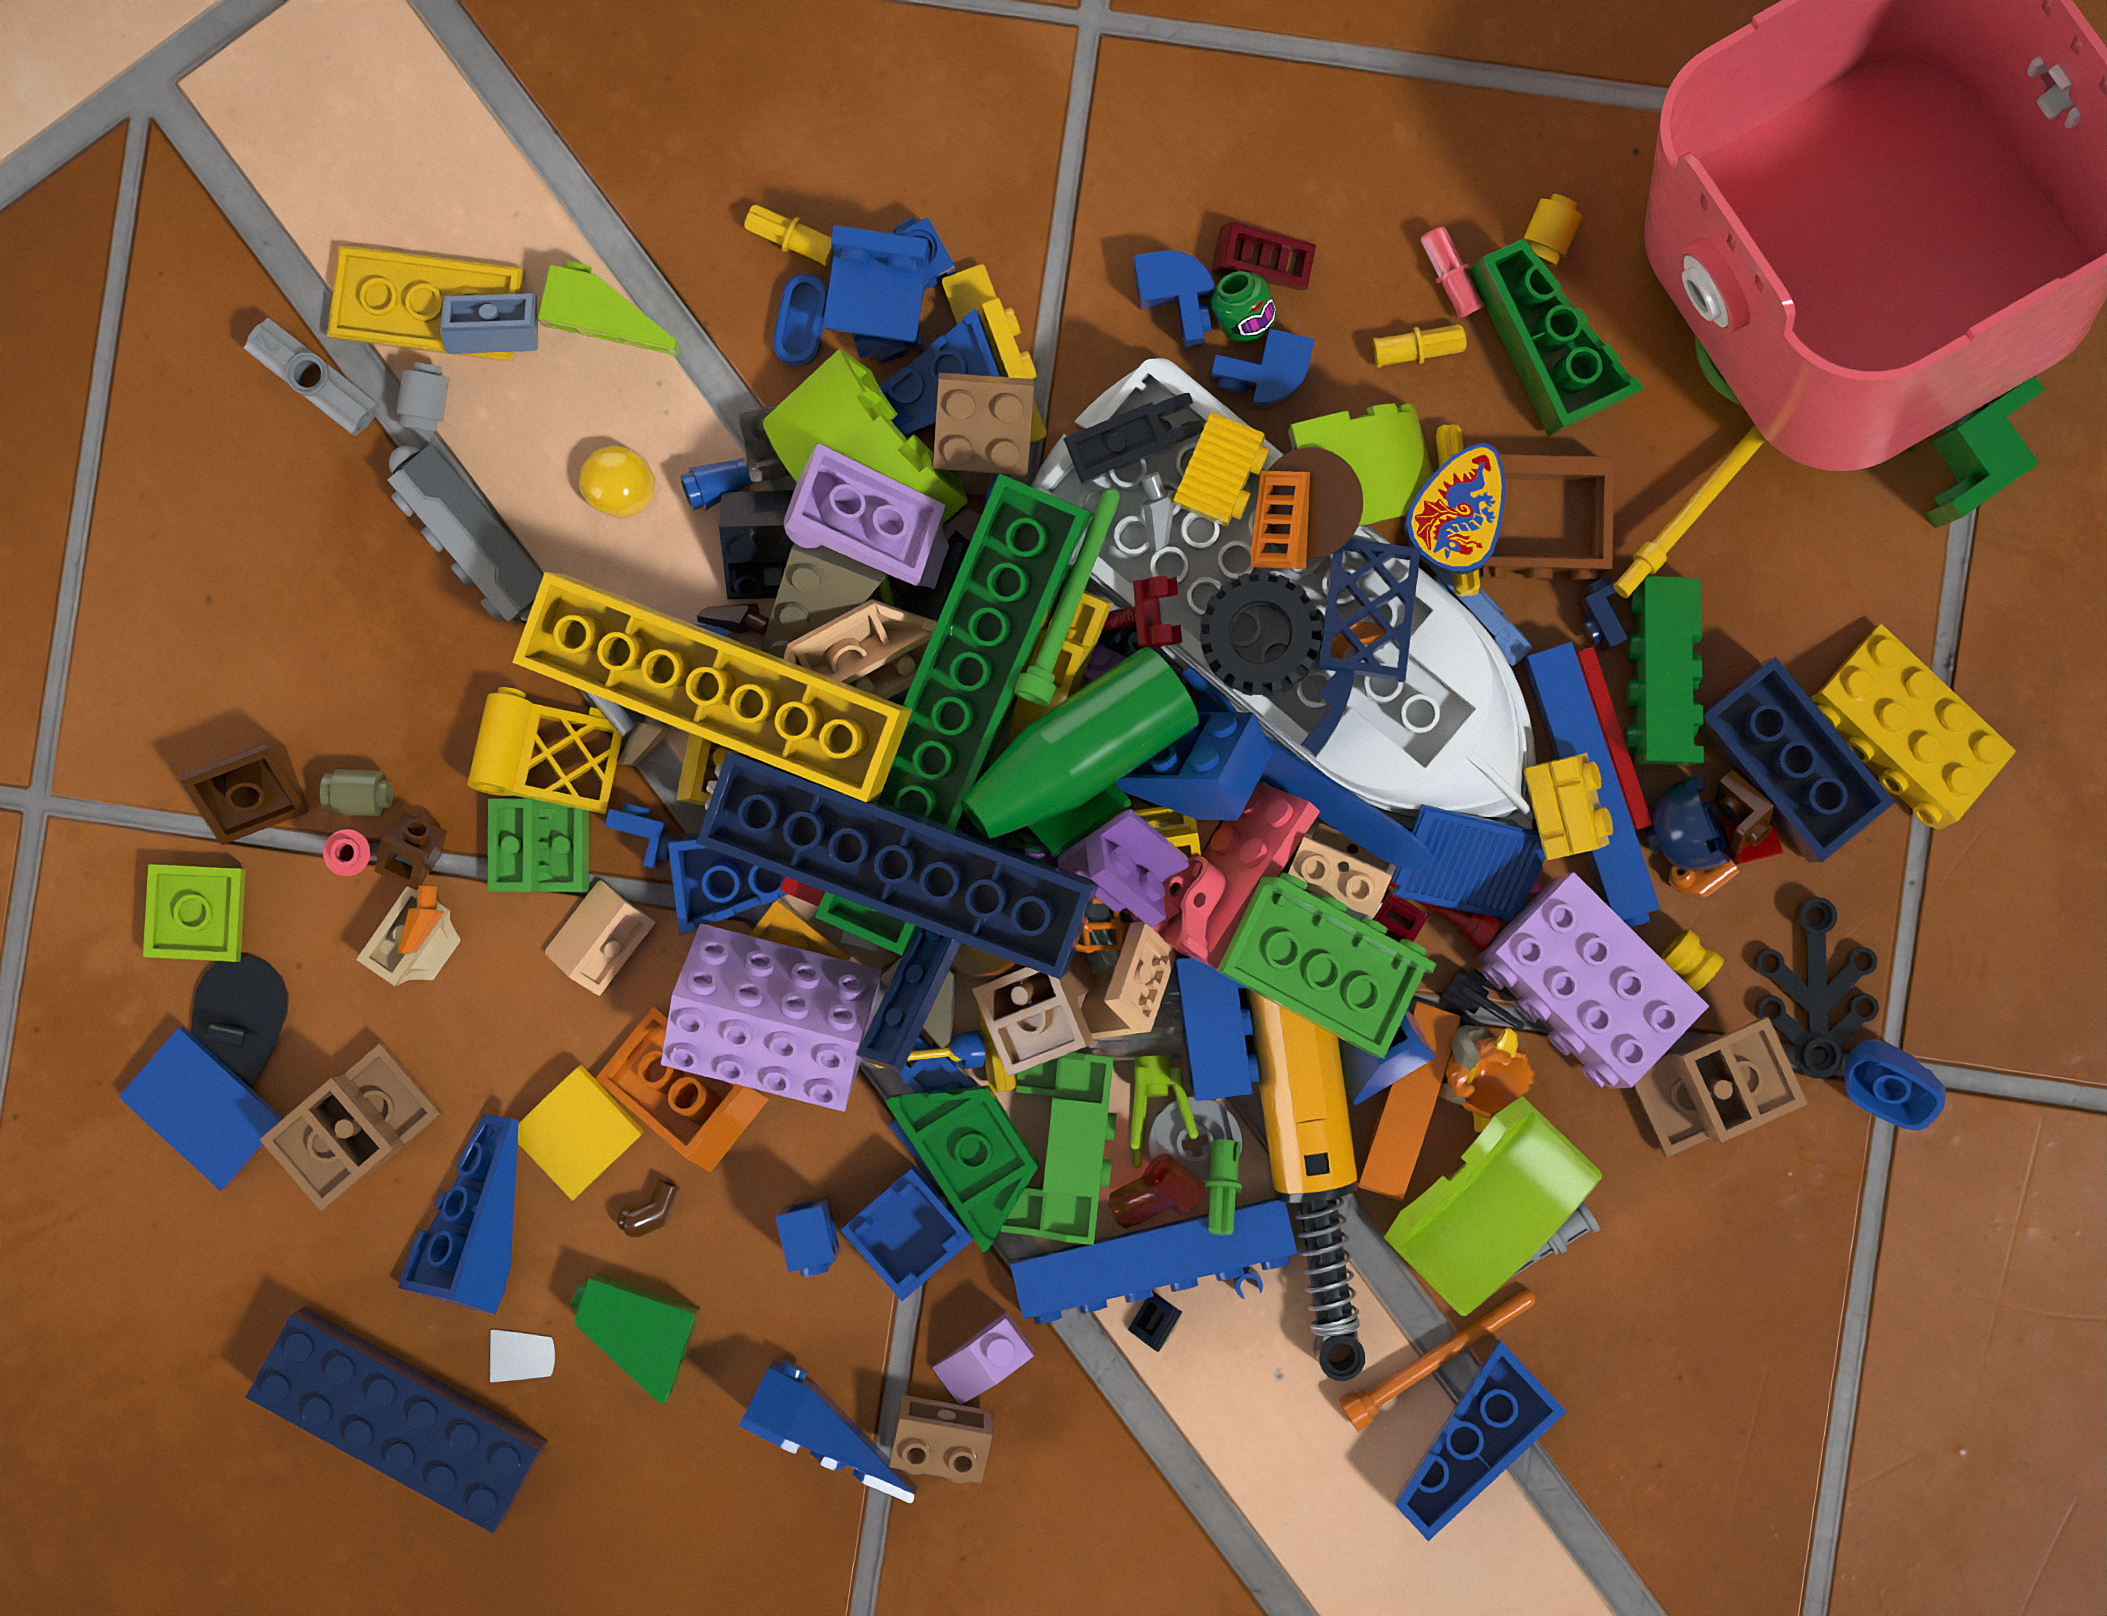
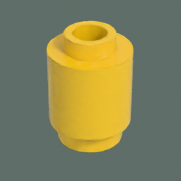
M1552 194L1550 200L1540 199L1523 238L1545 265L1556 267L1559 259L1566 257L1583 218V215L1576 211L1578 203L1559 194Z

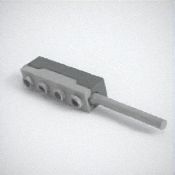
M431 444L421 452L417 448L407 445L395 449L389 458V468L393 475L388 479L396 490L391 495L394 502L408 517L414 513L417 514L426 525L421 530L423 536L438 552L445 548L456 560L450 566L467 587L474 583L486 596L480 601L481 604L498 623L504 618L515 626L522 620L527 622L544 573L440 450ZM585 691L622 737H625L637 727L635 722L619 704Z

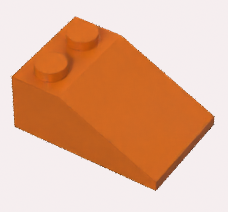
M653 1006L595 1079L683 1157L711 1173L769 1099L757 1089L661 1065L668 1017Z

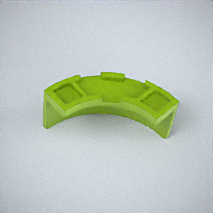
M840 348L767 415L763 421V427L772 446L796 483L812 451L819 443L945 504L946 506L941 518L942 524L968 502L957 472L955 470L933 469L934 453L915 434L907 440L891 421L898 414L884 396L872 371Z
M1395 403L1371 406L1367 408L1368 415H1362L1350 420L1348 411H1343L1291 424L1288 430L1293 450L1308 447L1329 450L1343 458L1355 471L1363 491V513L1359 526L1405 517L1407 510L1420 489L1434 474L1413 404L1407 403L1399 408L1396 407Z
M1523 1096L1494 1115L1479 1137L1461 1156L1465 1163L1449 1180L1444 1176L1439 1178L1428 1190L1404 1208L1384 1236V1239L1462 1316H1467L1521 1269L1569 1219L1602 1178L1600 1170Z

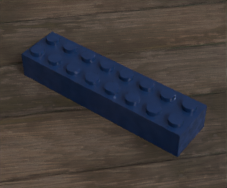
M735 750L727 752L696 841L697 844L1057 979H1061L1069 970L1099 886L1093 880L882 801H861Z

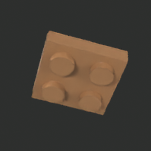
M939 373L933 469L955 470L965 494L987 496L990 482L995 473L1009 474L1013 479L1025 484V478L1028 473L1034 379Z
M1075 951L1069 970L1061 979L986 952L996 978L973 988L972 991L1008 1076L1094 1043L1076 999L1098 987L1085 952Z
M1765 1016L1722 1036L1709 1033L1663 1054L1633 1086V1090L1661 1152L1667 1158L1708 1139L1723 1143L1808 1104L1769 1017Z
M379 1043L345 1074L334 1076L327 1080L259 1140L320 1211H324L360 1179L374 1174L444 1112L384 1043Z

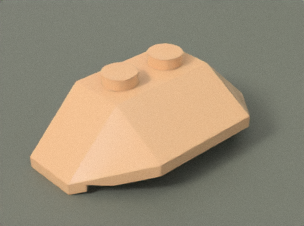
M871 599L787 644L784 660L887 700L911 687L937 622Z

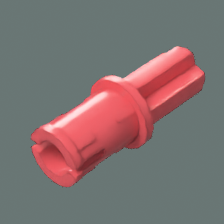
M1443 226L1437 227L1421 237V242L1439 276L1435 281L1437 284L1442 283L1457 313L1458 320L1485 307L1466 270L1470 265L1469 263L1463 264L1446 228Z

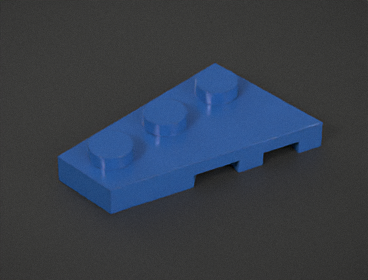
M974 308L962 318V322L945 336H940L929 346L928 350L911 364L904 366L880 386L884 396L898 414L891 421L905 437L936 425L939 373L1002 377L978 309Z

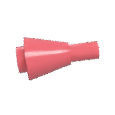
M343 829L333 833L327 839L323 849V857L327 867L340 876H353L360 873L373 856L372 849L369 847L366 838L359 832L351 829Z

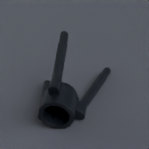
M1461 967L1441 995L1442 999L1450 1003L1445 1011L1461 1016L1460 1022L1464 1026H1478L1465 1011L1468 1010L1475 1014L1481 1006L1517 1030H1521L1524 1027L1522 1021L1486 998L1489 991L1483 988V986L1516 1000L1517 998L1505 986L1501 990L1496 988L1475 968L1469 973Z

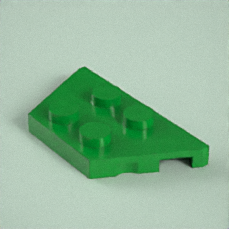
M989 1085L891 1095L885 1100V1103L981 1251H987L1039 1166L1036 1157Z

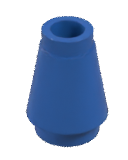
M743 458L735 461L731 460L689 467L688 473L680 475L683 491L692 510L703 507L706 511L721 502L722 492H738L752 484L750 472Z

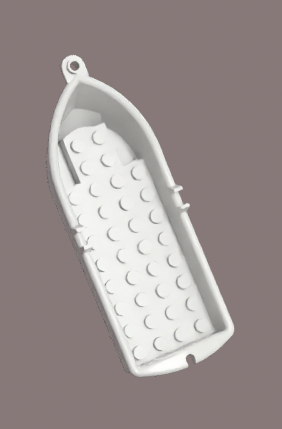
M1164 358L1144 361L1139 368L1107 389L1074 421L1084 430L1150 402L1155 405L1177 395L1190 393L1193 404L1188 406L1187 409L1159 418L1164 433L1180 427V425L1189 421L1201 420L1203 427H1205L1211 411L1250 427L1176 364ZM1065 434L1062 435L1039 469L1031 487L1093 513L1102 492L1106 488H1115L1120 494V501L1085 587L1086 591L1113 602L1110 611L1135 607L1133 581L1145 580L1156 576L1177 577L1178 595L1159 598L1161 624H1171L1172 626L1181 624L1182 643L1167 645L1161 648L1183 670H1186L1189 666L1195 669L1216 687L1238 712H1254L1264 735L1324 773L1330 779L1342 785L1401 826L1412 828L1420 807L1424 804L1533 830L1532 821L1535 815L1523 769L1536 765V754L1532 726L1522 691L1505 656L1488 631L1468 609L1422 569L1419 568L1406 681L1398 682L1355 674L1344 714L1330 740L1317 758H1315L1301 747V743L1331 709L1317 697V694L1336 671L1318 669V654L1317 660L1308 672V675L1283 693L1281 691L1273 694V696L1263 697V695L1249 696L1242 694V692L1235 689L1232 690L1224 685L1211 671L1201 647L1200 622L1202 614L1206 611L1208 601L1212 595L1215 596L1220 591V587L1227 581L1232 582L1238 579L1239 575L1245 573L1256 575L1259 574V571L1269 572L1273 576L1279 577V575L1290 578V582L1296 586L1299 584L1306 591L1307 596L1311 601H1314L1318 609L1317 613L1321 620L1323 634L1333 553L1320 558L1306 559V569L1250 567L1261 473L1260 475L1254 473L1249 475L1244 490L1250 492L1251 496L1240 520L1232 517L1228 527H1225L1174 505L1169 543L1158 552H1152L1144 509L1142 507V504L1148 500V496L1141 478L1146 474L1158 471L1165 490H1175L1177 493L1201 434L1183 442L1170 445L1171 449L1083 485L1080 482L1063 440L1067 436ZM1265 439L1262 446L1270 448L1262 471H1268L1274 462L1284 455ZM1368 524L1359 526L1351 537L1391 544ZM1271 543V553H1285ZM1343 551L1342 568L1348 575L1368 563L1359 552ZM1392 558L1383 564L1398 583L1408 577L1409 560ZM1375 570L1356 582L1357 586L1371 602L1390 590ZM1347 588L1338 594L1336 613L1342 620L1363 608ZM1397 596L1378 608L1379 612L1393 628L1402 623L1404 604ZM1263 606L1253 607L1244 611L1235 621L1232 630V641L1237 652L1243 658L1255 663H1267L1277 659L1287 648L1290 639V630L1285 618L1278 611ZM1370 615L1360 620L1364 622L1375 623V621L1370 617ZM1392 641L1385 645L1384 649H1379L1372 654L1380 665L1397 667L1399 650ZM1354 648L1345 653V660L1357 653Z

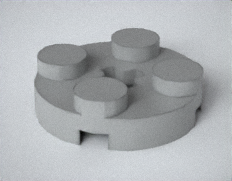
M1190 1095L1187 1098L1199 1136H1208V1144H1204L1201 1148L1202 1154L1193 1156L1191 1149H1182L1181 1143L1183 1140L1188 1139V1130L1177 1099L1168 1103L1155 1116L1149 1133L1148 1147L1154 1166L1171 1183L1188 1190L1205 1189L1204 1183L1209 1181L1210 1141L1226 1139L1240 1142L1241 1154L1242 1136L1236 1119L1221 1103L1213 1099L1195 1101L1193 1096Z

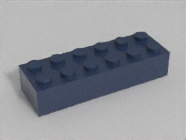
M305 1307L290 1315L245 1397L493 1534L504 1522L548 1441Z

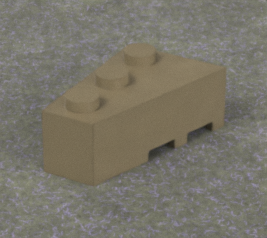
M794 543L760 650L784 659L787 644L863 604L880 585L886 573L823 545L808 549Z

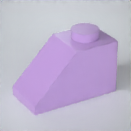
M1006 1311L932 1366V1369L958 1404L961 1405L995 1386L1034 1357V1347Z

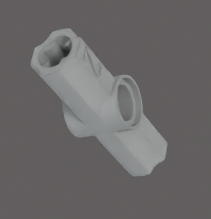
M267 318L264 322L258 324L248 336L244 350L353 436H357L362 430L366 429L375 418L376 412L380 407L376 401L272 319ZM311 367H320L321 379L319 383L313 387L305 388L303 385L304 373Z

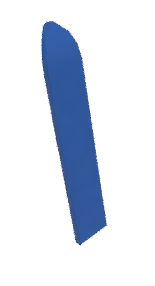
M1206 695L1201 697L1196 707L1197 712H1230ZM1265 735L1273 754L1260 777L1261 780L1273 788L1311 802L1320 810L1318 818L1378 858L1396 867L1413 870L1427 867L1433 861V854L1414 834Z

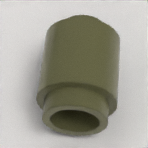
M336 769L334 773H325L322 777L320 785L321 806L324 810H332L335 815L380 817L384 813L385 808H390L392 805L393 784L391 780H386L382 770Z

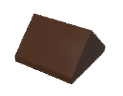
M268 742L180 776L182 785L221 845L308 812L307 803L285 745Z

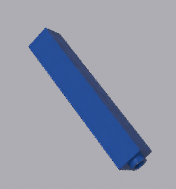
M1569 642L1521 659V663L1553 759L1556 760L1587 753L1589 762L1594 761L1600 771L1602 785L1597 790L1601 808L1606 807L1611 815L1613 833L1608 836L1610 844L1600 849L1585 852L1598 895L1629 927L1650 921L1648 912L1661 908L1573 644Z

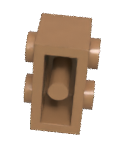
M901 1395L891 1441L889 1467L900 1469L902 1472L910 1475L924 1473L946 1477L948 1480L956 1483H966L969 1481L982 1484L993 1436V1411Z

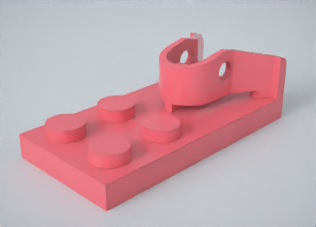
M1258 782L1238 821L1224 820L1220 828L1213 834L1201 856L1188 857L1189 866L1163 883L1166 919L1152 928L1173 950L1217 970L1261 877L1279 876L1320 813V810L1307 800ZM1177 882L1178 890L1175 894L1171 895L1170 887L1173 883ZM1131 912V919L1134 923L1142 921Z

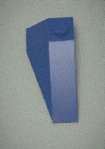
M483 1114L457 1161L459 1175L448 1193L440 1192L434 1203L440 1210L428 1231L420 1229L412 1243L398 1285L399 1289L467 1309L496 1315L499 1303L505 1294L506 1282L511 1269L519 1121L512 1118Z
M784 1359L781 1364L772 1361L739 1426L792 1453H796L798 1448L805 1447L811 1450L810 1454L818 1460L820 1465L829 1469L844 1470L845 1466H849L854 1469L852 1475L860 1482L911 1503L916 1494L917 1486L900 1469L889 1467L890 1458L814 1381L806 1378L808 1371L789 1360Z

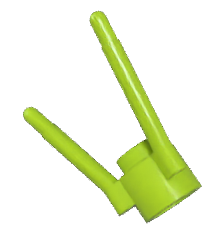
M1143 1056L1134 1059L1135 1097L1130 1146L1133 1149V1166L1135 1168H1140L1142 1165L1147 1097L1167 1096L1168 1087L1173 1086L1188 1134L1192 1139L1198 1137L1192 1110L1183 1086L1182 1068H1171V1057Z

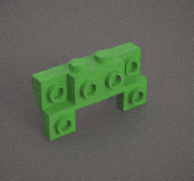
M1071 1052L1018 1073L1017 1093L1052 1097L1043 1188L1025 1187L1016 1205L1001 1227V1232L1094 1245L1100 1187H1109L1112 1159H1103L1105 1140L1114 1141L1117 1113L1108 1112L1114 1056Z

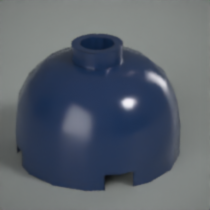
M1698 776L1683 780L1665 789L1656 798L1651 810L1653 826L1645 829L1647 839L1654 854L1663 852L1671 865L1684 871L1693 872L1711 869L1730 862V858L1723 853V851L1728 850L1713 803L1712 801L1702 803L1698 792L1706 788Z

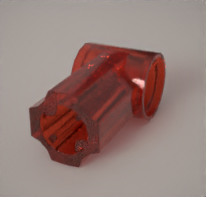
M1164 1153L1158 1155L1149 1163L1142 1177L1111 1192L1108 1207L1113 1212L1115 1222L1128 1229L1170 1208L1180 1214L1189 1212L1198 1204L1203 1196L1205 1184L1201 1177L1170 1154Z

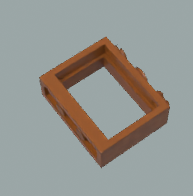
M1499 454L1504 470V478L1508 480L1592 481L1591 557L1492 554L1484 566L1478 569L1479 578L1505 579L1506 571L1525 572L1524 579L1551 580L1553 579V572L1571 573V580L1598 581L1599 573H1606L1611 570L1613 562L1614 457Z

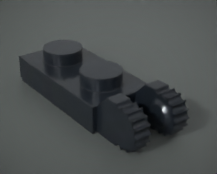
M1190 393L1177 395L1155 405L1150 402L1063 438L1081 484H1086L1171 449L1170 445L1183 442L1201 434L1204 429L1201 420L1186 422L1180 425V427L1165 433L1159 420L1160 417L1181 412L1193 404Z

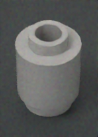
M413 362L412 370L402 371L396 414H400L399 426L436 432L438 421L443 422L449 378L440 376V366Z

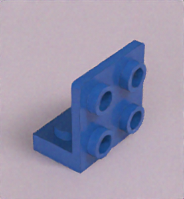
M834 225L831 239L834 257L823 322L825 329L915 342L930 254L928 239Z

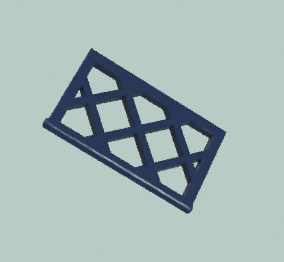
M1351 538L1343 547L1333 553L1318 669L1398 682L1406 681L1421 553L1419 548ZM1343 551L1359 552L1368 563L1348 575L1342 568ZM1392 558L1409 560L1408 577L1400 583L1383 565ZM1375 570L1390 590L1371 602L1357 586L1356 582ZM1347 588L1363 608L1342 620L1336 613L1338 594ZM1397 596L1404 604L1402 623L1393 628L1379 612L1378 608ZM1370 615L1385 635L1365 647L1350 627ZM1339 634H1342L1357 652L1347 660L1330 657L1332 639ZM1392 641L1399 650L1397 667L1380 665L1372 654Z

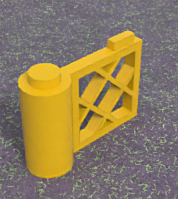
M508 687L498 688V693L488 694L467 783L468 786L477 791L492 795H515L606 814L622 736L600 709L590 707L589 715L533 704L525 699L526 694L524 692ZM540 718L560 722L569 736L547 749L537 734ZM570 724L582 726V728L575 732ZM594 729L613 733L610 749L594 759L580 740L582 736ZM574 742L587 763L565 776L552 755ZM536 744L541 754L532 758L534 745ZM545 759L560 779L546 789L526 785L529 769ZM608 759L604 775L598 764ZM592 769L602 783L600 799L594 800L580 797L570 782ZM564 786L569 794L556 791Z

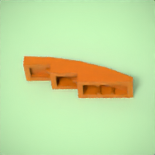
M1418 1001L1413 1006L1411 1013L1436 1058L1388 1086L1386 1095L1379 1107L1358 1181L1360 1188L1398 1201L1404 1199L1452 1050L1451 1042L1461 1019L1459 1015Z

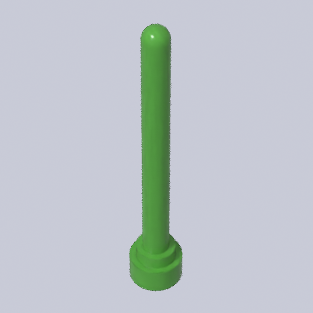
M1106 488L1102 492L1034 666H1028L1026 673H1020L1013 692L1024 700L1041 706H1049L1056 690V686L1053 684L1055 675L1052 674V671L1120 501V494L1115 488Z

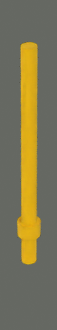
M1756 425L1750 429L1652 542L1646 541L1633 555V564L1613 585V588L1619 595L1628 598L1648 574L1653 575L1667 560L1666 553L1766 441Z

